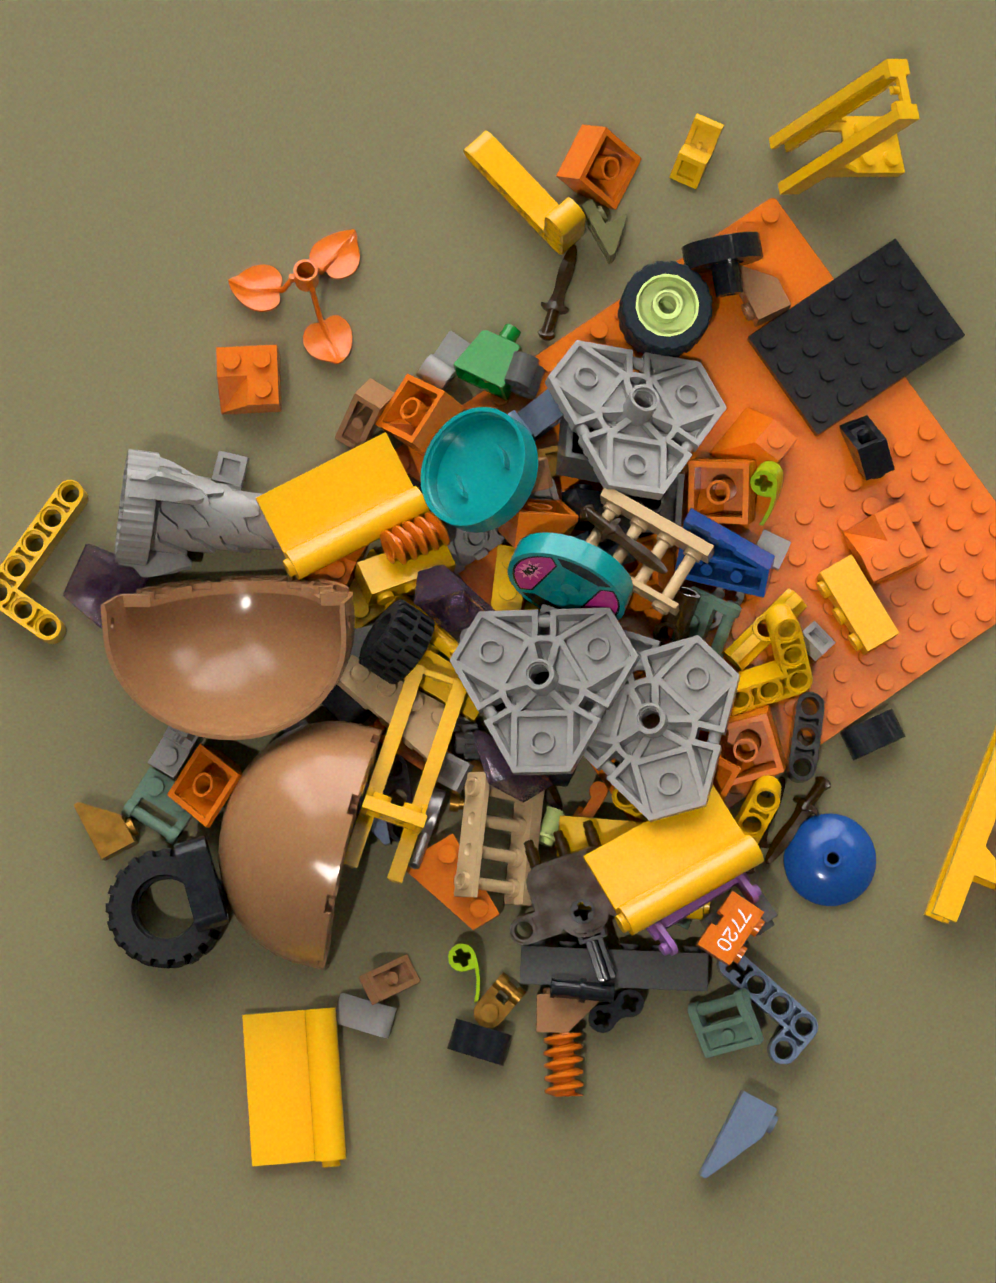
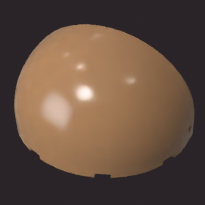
M244 575L220 577V582H211V580L201 582V579H192L136 589L137 594L122 593L101 604L105 651L109 664L123 689L142 709L159 721L182 732L210 739L244 740L263 737L286 729L304 719L329 696L339 682L348 664L354 641L355 611L353 591L349 592V587L344 584L311 577L308 578V581L296 580V576Z
M322 721L295 728L272 741L257 754L243 771L228 799L222 818L218 849L219 868L226 898L234 915L246 932L259 945L276 956L296 964L324 971L329 968L330 963H327L326 960L332 939L330 931L333 926V909L360 796L362 797L368 779L369 768L373 767L381 735H385L386 730L346 721Z

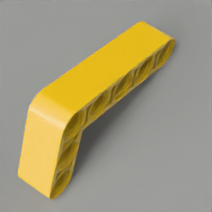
M485 130L463 150L470 163L559 255L566 252L584 235L586 216L579 205L570 197H567L562 203L558 204L490 132Z
M75 480L63 481L56 488L0 565V588H7L6 598L0 601V611L48 644H57L64 639L66 635L65 624L56 615L23 592L87 505V492ZM70 490H79V497L76 501L66 502L65 496ZM53 514H60V524L55 527H49V517ZM34 539H43V547L39 551H30V544ZM18 563H24L26 566L25 572L21 576L14 577L12 575L13 567ZM24 605H31V615L25 619L19 618L20 608ZM48 622H56V632L51 636H45L43 633L44 626Z
M778 604L767 611L766 624L775 660L737 672L741 676L737 693H740L735 696L730 717L802 694L811 687L813 677L802 629L792 610L787 605Z
M769 775L759 777L753 784L735 817V821L745 836H752L757 844L780 804L781 784L775 777ZM614 787L612 793L614 805L635 817L648 821ZM763 791H769L773 793L774 796L770 798H765L761 796L759 793ZM754 816L757 817L760 821L757 823H751L747 821L746 818Z

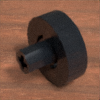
M739 232L710 237L686 244L681 248L684 264L689 266L690 269L698 273L712 272L716 297L741 294L743 287L739 265L743 266L763 259L758 232Z

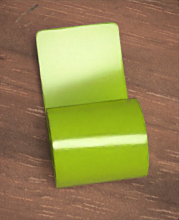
M773 461L761 463L750 481L751 488L757 495L771 497L769 508L759 524L761 526L764 525L772 513L782 489L783 470L779 464Z
M457 944L449 951L448 961L451 967L459 972L475 969L476 995L474 1003L479 1001L480 971L477 957L473 948L469 945ZM462 949L464 953L470 952L471 959L467 960L469 964L465 967H462L460 963H454L453 957L457 956L456 951Z

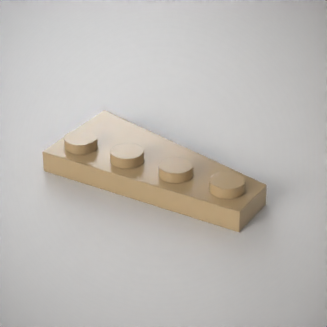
M351 655L337 685L364 709H369L379 718V722L388 729L404 682L399 681L396 684L386 682L359 664L358 657ZM418 690L402 735V742L411 750L417 751L426 763L445 705Z

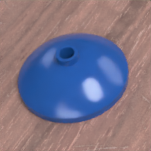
M820 814L818 817L813 816L801 824L795 837L784 850L783 864L789 883L800 896L814 904L839 906L853 901L867 889L876 869V852L868 833L857 822L839 814ZM829 853L837 855L838 861L836 864L833 865L827 861Z

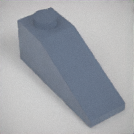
M741 1090L698 1174L705 1179L760 1140L765 1132L770 1134L779 1118L775 1115L777 1108Z

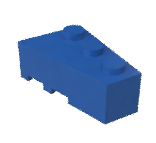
M690 508L683 528L714 545V554L708 564L702 560L699 563L695 562L685 580L764 598L770 583L775 556ZM679 548L675 571L685 556L683 554L684 550Z

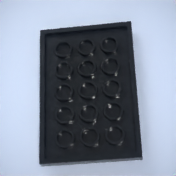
M895 238L750 335L747 340L817 437L961 340L965 334Z

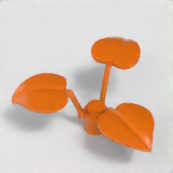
M355 229L339 231L319 240L312 247L309 259L300 260L295 264L294 274H289V279L283 286L280 272L273 266L266 264L247 268L239 275L228 280L230 289L237 300L245 307L257 312H267L277 308L280 304L279 293L286 292L291 284L295 282L299 290L310 292L319 322L310 324L304 331L303 344L306 351L318 360L334 364L342 363L348 357L353 340L351 328L348 322L339 315H332L325 320L323 319L315 288L319 283L318 274L323 275L326 272L330 278L340 280L348 278L356 272L360 263V252Z

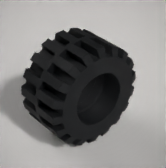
M403 599L396 601L379 616L368 632L360 650L359 664L386 682L396 684L414 669L427 650L434 632V620Z

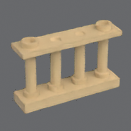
M604 488L600 494L601 503L604 505V512L601 516L609 522L615 517H619L620 514L630 519L629 523L631 526L626 534L635 541L641 532H646V530L656 534L658 541L651 552L660 560L668 547L675 545L684 550L683 554L685 556L662 594L646 585L654 570L644 564L635 578L631 577L633 592L651 601V606L656 611L664 615L670 612L676 616L679 612V604L673 601V598L695 562L699 563L702 560L707 564L709 563L714 554V545L617 490ZM594 526L586 542L597 547L603 532ZM619 545L612 557L622 565L629 552Z
M468 772L465 783V801L457 871L454 878V896L477 898L479 889L503 893V904L532 906L526 884L531 868L525 853L524 842L533 840L538 850L545 783L537 781L517 782L516 789L490 784V772ZM488 797L515 801L513 820L487 815ZM485 827L511 832L509 850L483 846ZM481 859L508 863L506 881L480 877Z

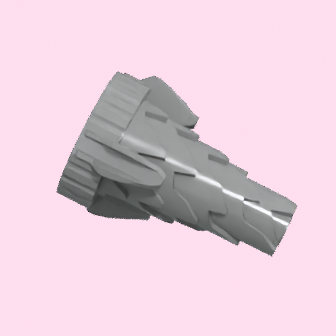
M128 449L122 480L114 560L119 565L131 566L140 577L148 578L173 574L182 570H191L192 560L187 556V551L215 554V550L250 553L252 549H281L255 499L262 495V493L241 491V486L215 483L209 477L196 476L176 463L160 457L158 452Z

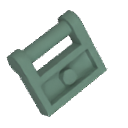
M693 586L690 589L696 591L701 598L689 626V637L699 635L705 641L716 611L722 613L723 616L711 648L723 658L724 654L722 651L734 619L739 617L742 608L735 603L726 602ZM673 631V634H672V636H671V638H672L673 640H675V632H674V631Z
M150 766L133 795L123 807L121 814L127 818L132 816L166 837V842L174 845L193 816L167 795L175 781ZM144 798L178 820L172 827L139 807V804Z
M746 988L735 990L734 994L704 1003L696 1001L688 1004V1014L705 1058L758 1045L765 1040L751 1006L750 993ZM736 1006L740 1013L739 1015L707 1023L705 1020V1015Z

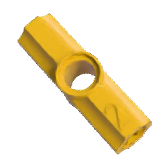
M790 588L762 615L757 617L723 652L727 659L740 671H743L771 644L770 637L761 636L757 630L758 624L766 623V614L771 607L778 604L787 605L796 618L807 608L803 599Z

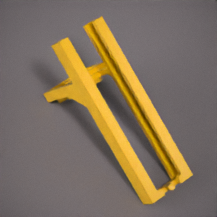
M907 59L884 60L769 137L771 149H777L784 144L786 152H792L821 132H840L842 138L840 144L778 183L780 195L801 194L825 178L899 177L905 173L897 133L920 119L917 104L911 103L906 76L910 74ZM888 88L890 95H898L899 101L893 102L891 104V111L883 116H847Z
M416 665L405 677L348 844L344 866L350 868L358 867L373 820L377 818L404 827L387 876L389 881L402 884L417 837L424 828L428 804L467 692L460 679L440 674L420 665ZM426 676L432 678L433 681L449 684L450 693L412 804L404 802V805L401 807L392 804V798L382 793L420 682Z
M996 725L923 914L945 924H949L950 921L953 923L957 922L972 882L996 891V859L986 847L996 820Z

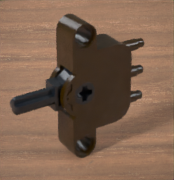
M588 820L583 822L584 833L589 845L587 847L571 852L563 831L558 830L553 835L559 856L541 862L533 840L524 842L525 853L531 868L526 884L534 910L518 916L510 925L509 931L514 942L520 945H527L561 934L566 930L571 935L577 936L580 945L586 943L598 981L607 982L614 979L616 974L603 937L608 935L605 924L609 920V916H616L617 913L583 858L584 855L603 846L593 822ZM580 902H583L585 906H591L592 910L588 913V917H585L583 913H577L576 910L580 907ZM525 921L531 924L533 933L530 937H523L518 933L517 925L519 922Z

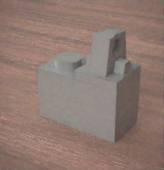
M168 726L162 740L147 763L177 780L198 745L202 744L205 737L185 733Z

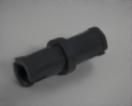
M551 978L550 998L578 999V1003H585V1000L613 1003L615 983L589 982L587 978H580L579 981Z

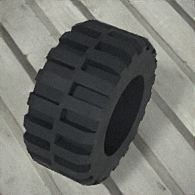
M151 850L144 852L143 856L139 858L134 857L127 862L129 865L124 870L120 869L115 876L117 878L113 886L110 885L108 894H110L109 903H106L105 912L109 915L107 924L109 931H112L115 936L114 941L116 944L126 951L125 954L132 959L141 962V964L158 968H180L187 964H193L199 961V958L203 955H207L213 949L216 941L221 939L224 933L222 932L224 925L198 932L193 921L189 929L183 934L174 938H160L147 931L139 917V902L149 886L167 879L183 883L175 850ZM218 878L219 884H220V888H221V891H222V895H223V898H224V902H225V905H226V909H227L228 900H227L226 895H225V893H224L222 881H221V879Z

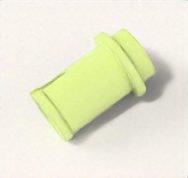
M547 806L540 826L539 844L552 848L553 843H555L553 833L559 830L560 815H565V812Z

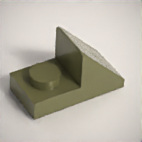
M591 199L581 204V209L586 216L585 223L606 261L610 264L614 262L626 225L627 214L605 224L608 222L603 208L600 205L596 207Z

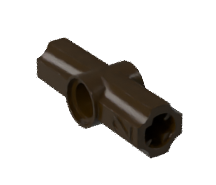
M680 587L673 601L679 604L678 614L675 616L669 612L667 615H663L661 622L653 630V639L661 641L660 646L689 638V626L701 598L696 591L688 587ZM668 627L674 630L675 640L668 635Z

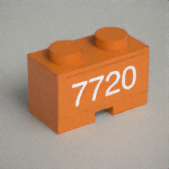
M731 891L716 912L721 916L717 924H709L696 943V946L726 966H730L732 961L737 964L748 949L743 944L749 935L755 937L765 923L761 919L764 911L734 891Z

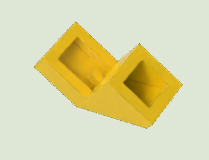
M697 113L685 143L678 153L669 178L697 189L715 150L724 124Z

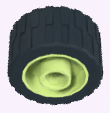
M656 261V263L648 264L640 271H637L632 276L630 282L627 283L618 309L619 328L624 334V339L627 343H630L638 353L641 352L643 354L647 352L661 356L679 357L681 354L689 352L703 336L712 317V295L709 293L707 283L701 278L702 276L690 269L689 266L679 264L676 261Z

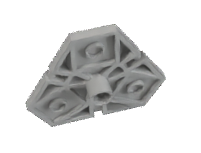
M579 340L575 341L545 381L553 399L559 405L558 408L564 414L563 417L569 423L568 426L571 431L579 436L577 442L583 448V452L588 457V461L593 466V470L603 488L615 489L626 495L660 500L690 460L693 455L691 452H696L727 408L701 362L644 352L642 358L633 357V350ZM633 369L639 370V373L633 372ZM593 427L594 431L590 432L588 428Z
M610 607L550 609V614L540 615L538 609L479 611L450 658L453 668L479 713H484L487 719L484 723L514 775L573 774L586 752L585 750L603 723L602 715L605 710L610 711L625 682L640 660ZM541 627H550V635H541ZM544 671L549 672V678L545 683L535 684L534 681L537 674ZM587 700L595 703L590 712L582 709ZM504 702L506 708L497 713L495 706Z
M699 635L640 652V660L625 682L610 711L605 710L601 717L603 723L598 728L596 735L583 755L598 771L603 770L608 775L606 779L650 822L706 807L722 750V746L719 745L721 736L726 735L741 676ZM644 669L646 677L636 680L634 671ZM587 700L582 709L590 712L595 703ZM649 714H657L660 717L659 724L652 729L645 728V717ZM700 730L709 732L707 742L698 740ZM619 753L624 760L616 767L611 760Z

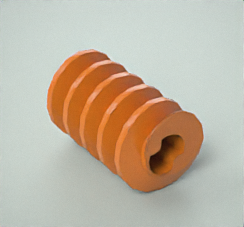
M431 511L425 513L423 518L421 516L415 517L412 522H403L402 527L394 526L391 532L386 530L380 534L382 548L387 559L392 564L395 562L394 559L397 558L402 565H405L407 563L406 554L412 560H416L418 557L417 549L423 555H427V545L429 544L434 551L439 550L438 540H441L445 546L450 545L446 523Z
M552 1033L551 1036L543 1039L544 1043L552 1045L551 1049L543 1052V1055L552 1058V1061L544 1064V1068L553 1071L552 1074L544 1077L545 1081L553 1083V1086L545 1089L544 1093L553 1097L584 1096L575 1092V1089L584 1086V1082L575 1079L576 1076L584 1073L583 1069L575 1067L576 1063L583 1061V1057L574 1054V1051L583 1048V1044L575 1042L574 1038L582 1036L583 1033Z

